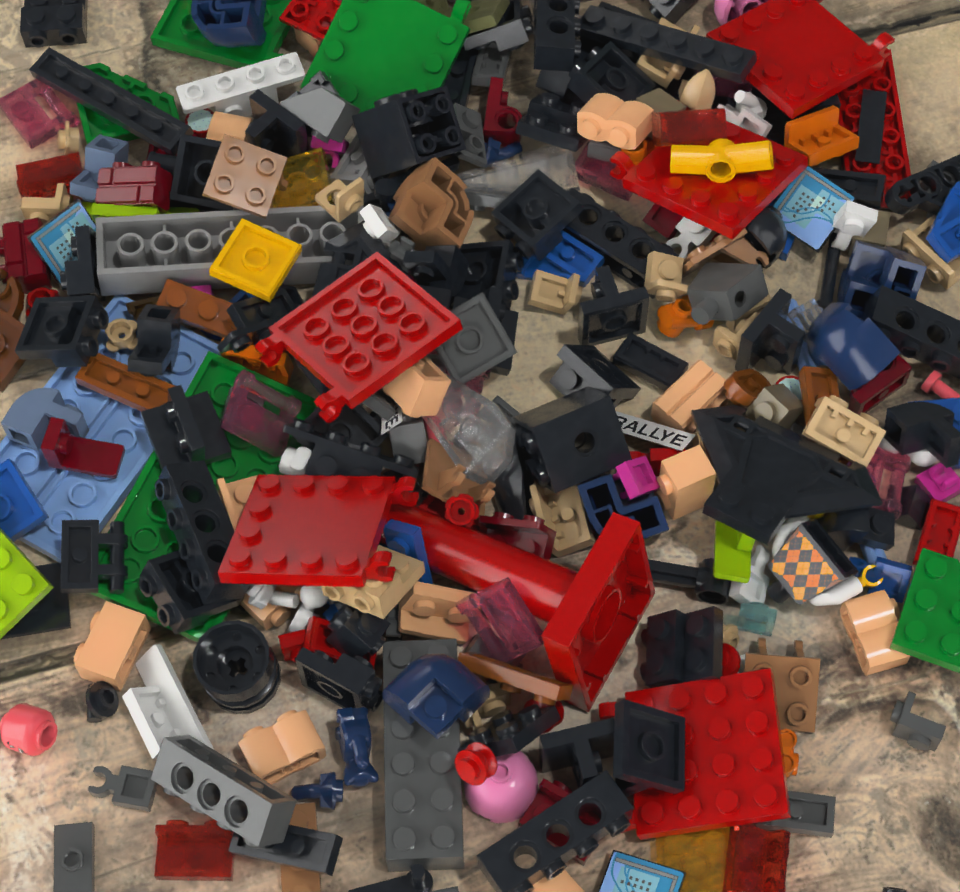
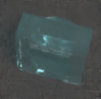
M760 602L741 603L736 626L740 631L771 637L777 610L770 609L769 606Z

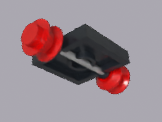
M530 699L525 703L524 708L516 714H512L511 710H506L493 716L490 719L491 725L468 735L470 740L457 749L459 753L455 757V767L460 778L470 785L478 786L483 784L486 778L493 776L497 771L496 756L519 752L539 735L550 732L554 726L559 725L563 721L564 708L562 703L556 701L555 705H548Z

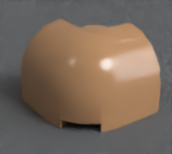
M434 157L416 168L400 185L392 198L396 203L388 219L408 235V239L415 242L414 249L417 251H425L426 246L456 245L460 248L472 224L475 211L470 210L469 200L464 191L467 188L466 184L447 166Z

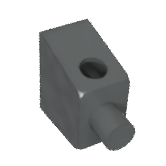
M706 262L687 288L692 308L691 316L695 322L701 325L707 324L710 320H737L769 294L761 264Z

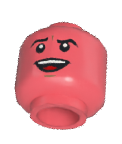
M27 703L16 704L2 717L0 722L1 740L5 747L29 756L40 755L45 750L51 748L57 737V725L52 713Z

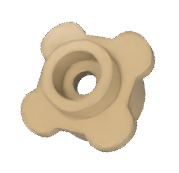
M65 121L64 130H58L57 146L58 149H64V159H68V153H78L79 128L69 127V121Z
M120 318L108 323V327L105 329V333L108 336L107 350L112 353L126 348L134 350L138 344V338H136L137 322Z

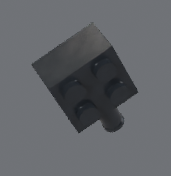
M181 134L177 156L156 153L155 151L149 153L147 161L160 163L161 167L173 176L169 199L227 211L240 210L202 196L221 141Z

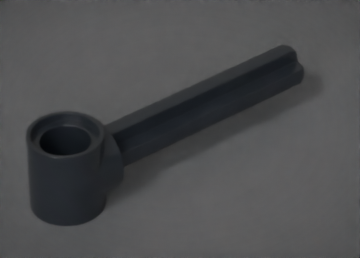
M714 558L704 559L702 563H699V568L648 559L653 582L695 589L696 597L705 603L720 605L728 602L732 581L718 579L713 576Z

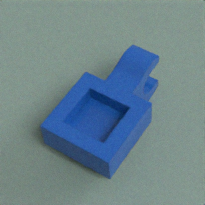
M877 556L876 567L866 572V579L872 583L877 582L881 578H883V581L876 587H868L867 594L885 590L889 598H894L896 602L903 603L913 566ZM849 558L859 571L854 575L857 578L860 577L862 570L870 565L860 558Z

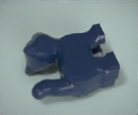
M366 707L338 709L336 720L340 726L335 728V738L339 741L342 759L346 763L343 771L344 784L358 788L365 787L370 782H377L379 775L369 762L371 730L368 721V709Z

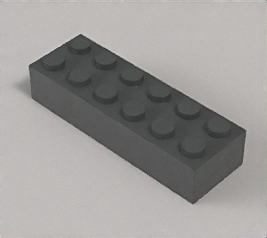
M457 639L385 641L383 644V690L411 662L425 654H446L458 660ZM384 702L385 847L388 872L411 871L410 867L414 864L422 865L427 871L464 869L462 779L455 767V757L459 753L457 749L461 747L460 719L458 718L436 739L416 720L410 725Z

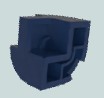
M192 0L191 16L201 34L215 46L226 48L261 46L266 39L267 33L263 27L266 0Z
M856 240L847 268H844L842 272L837 302L850 304L852 307L850 312L858 318H862L867 299L882 285L915 300L927 266L919 258L889 246L884 248Z
M831 303L817 316L809 328L807 336L808 353L815 365L828 366L850 391L859 388L877 376L901 352L869 317L865 321L850 312L852 307L848 303Z
M611 474L577 485L589 522L598 535L602 532L613 512L640 522L644 539L669 531L658 496H655L654 491L631 500L629 497L622 499L619 494L626 491L621 479L614 481Z
M425 654L411 662L383 690L382 694L384 702L410 725L416 720L432 736L438 739L458 718L465 723L490 697V688L460 661L446 654Z

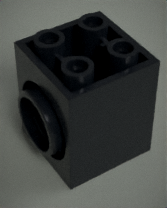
M447 85L418 93L417 89L400 92L374 102L375 108L352 116L371 179L425 163L434 157L438 159L466 149Z
M587 386L513 417L516 428L513 429V435L520 448L524 447L528 460L524 461L528 476L531 480L535 479L541 486H545L554 493L615 469L616 466L625 461L632 460L611 396Z

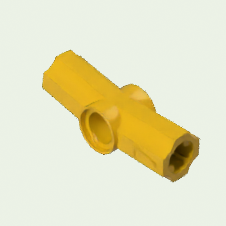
M719 138L710 142L708 146L671 145V174L707 175L713 182L726 183L739 173L774 169L773 149L770 140L734 144L731 140Z

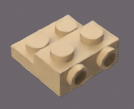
M378 545L376 552H392L390 565L386 567H395L396 571L393 581L381 582L367 579L364 587L321 586L323 595L333 601H339L357 608L362 613H369L384 619L424 575V562Z

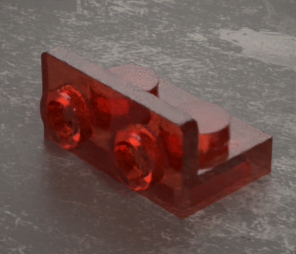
M79 152L15 165L18 177L16 183L21 198L55 197L57 183H65L68 194L72 195L70 194V182L83 171Z
M168 820L166 825H156L155 834L158 838L154 875L156 880L233 881L235 854L228 850L234 831L220 828L216 824V820L205 821L204 825H189V822L184 820Z
M751 824L730 827L722 892H785L787 862L790 852V832L784 829L769 832Z

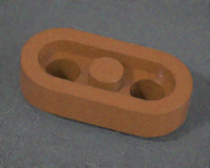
M750 368L733 372L724 382L726 397L738 406H750L764 387L772 386L761 373Z

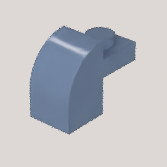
M99 134L85 146V168L70 182V194L82 197L85 201L95 202L96 190L99 188L97 184L99 169L112 167L114 162L128 163L129 142Z
M38 388L24 393L12 404L1 421L8 439L36 451L40 450L51 417L65 419L68 429L73 436L85 438L89 432L83 413L72 405H65L60 391L53 388Z

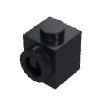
M345 604L328 623L327 627L332 631L325 640L341 654L345 653L352 658L355 655L363 657L367 653L373 656L385 643L386 638L382 635L391 623L385 618L382 619L369 613H362L357 608Z

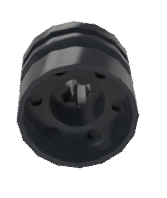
M240 620L224 621L209 628L199 638L193 652V669L198 681L210 698L221 709L235 714L252 713L264 707L275 696L281 683V667L264 634L254 625ZM247 670V673H246L245 675H242V674H239V673H238V674L235 676V674H236L238 671L244 673V672Z

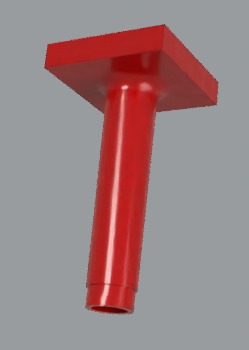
M392 504L386 523L390 519L421 527L430 572L548 623L541 637L555 679L574 685L570 700L563 701L589 712L655 595L640 522L613 512L580 570L575 571L469 527L455 525L444 517L417 506L408 507ZM383 530L379 543L387 545Z

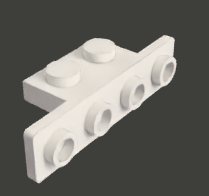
M293 52L177 86L176 91L185 114L214 106L215 111L249 117L252 116L249 96L257 89L279 104L276 88L304 80L305 72L298 54Z
M152 645L136 662V667L146 687L130 688L122 696L152 759L158 757L164 737L190 735L214 749L162 645Z

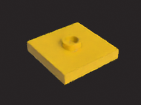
M242 218L209 268V273L212 277L270 303L301 254L302 245Z

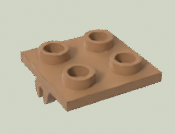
M224 134L202 196L266 219L269 208H273L272 199L277 185L280 186L281 191H285L289 183L283 177V169L287 157Z
M744 228L733 240L720 234L708 246L701 245L690 252L683 262L682 278L710 261L715 263L758 264L756 259H759L762 265L766 267L769 263V258L765 252L757 251L744 237L748 233Z
M431 438L427 442L422 489L444 502H447L452 496L458 497L459 494H468L473 497L474 503L479 506V517L480 515H485V503H488L494 496L495 491L492 489L496 486L495 483L487 481L486 469ZM464 508L459 509L461 513H465Z
M758 637V651L756 653L745 652L744 672L771 668L774 674L780 730L790 729L792 731L815 732L821 659L805 657L802 640H794L795 652L793 656L768 655L766 638Z

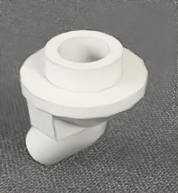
M738 90L735 93L734 99L737 102L735 109L739 113L743 108H748L764 119L767 113V106L762 99L756 97L751 91Z
M251 584L246 592L250 596L248 603L261 610L268 603L296 608L299 604V595L276 591L277 585Z

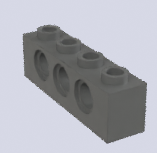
M190 735L163 738L151 780L164 787L165 793L185 800L190 804L192 810L212 817L217 821L216 824L220 828L234 831L242 836L244 842L251 847L265 848L266 845L284 842L297 802L295 798Z

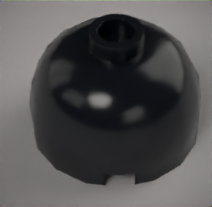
M770 205L745 227L748 233L744 236L757 251H763L767 254L769 263L766 267L762 265L759 259H756L757 263L761 264V267L765 269L770 267L780 257L787 241V231L782 220V214Z

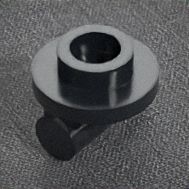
M104 681L88 685L86 691L87 721L90 723L101 722L103 718L115 714L118 709L119 699L117 692Z

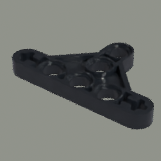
M960 154L896 182L885 194L887 207L896 214H906L918 208L937 216L950 189L960 181ZM943 170L951 172L956 182L948 181L943 174ZM920 181L927 182L932 188V193L925 192L920 186ZM908 192H910L911 196L908 199L899 198L907 194Z

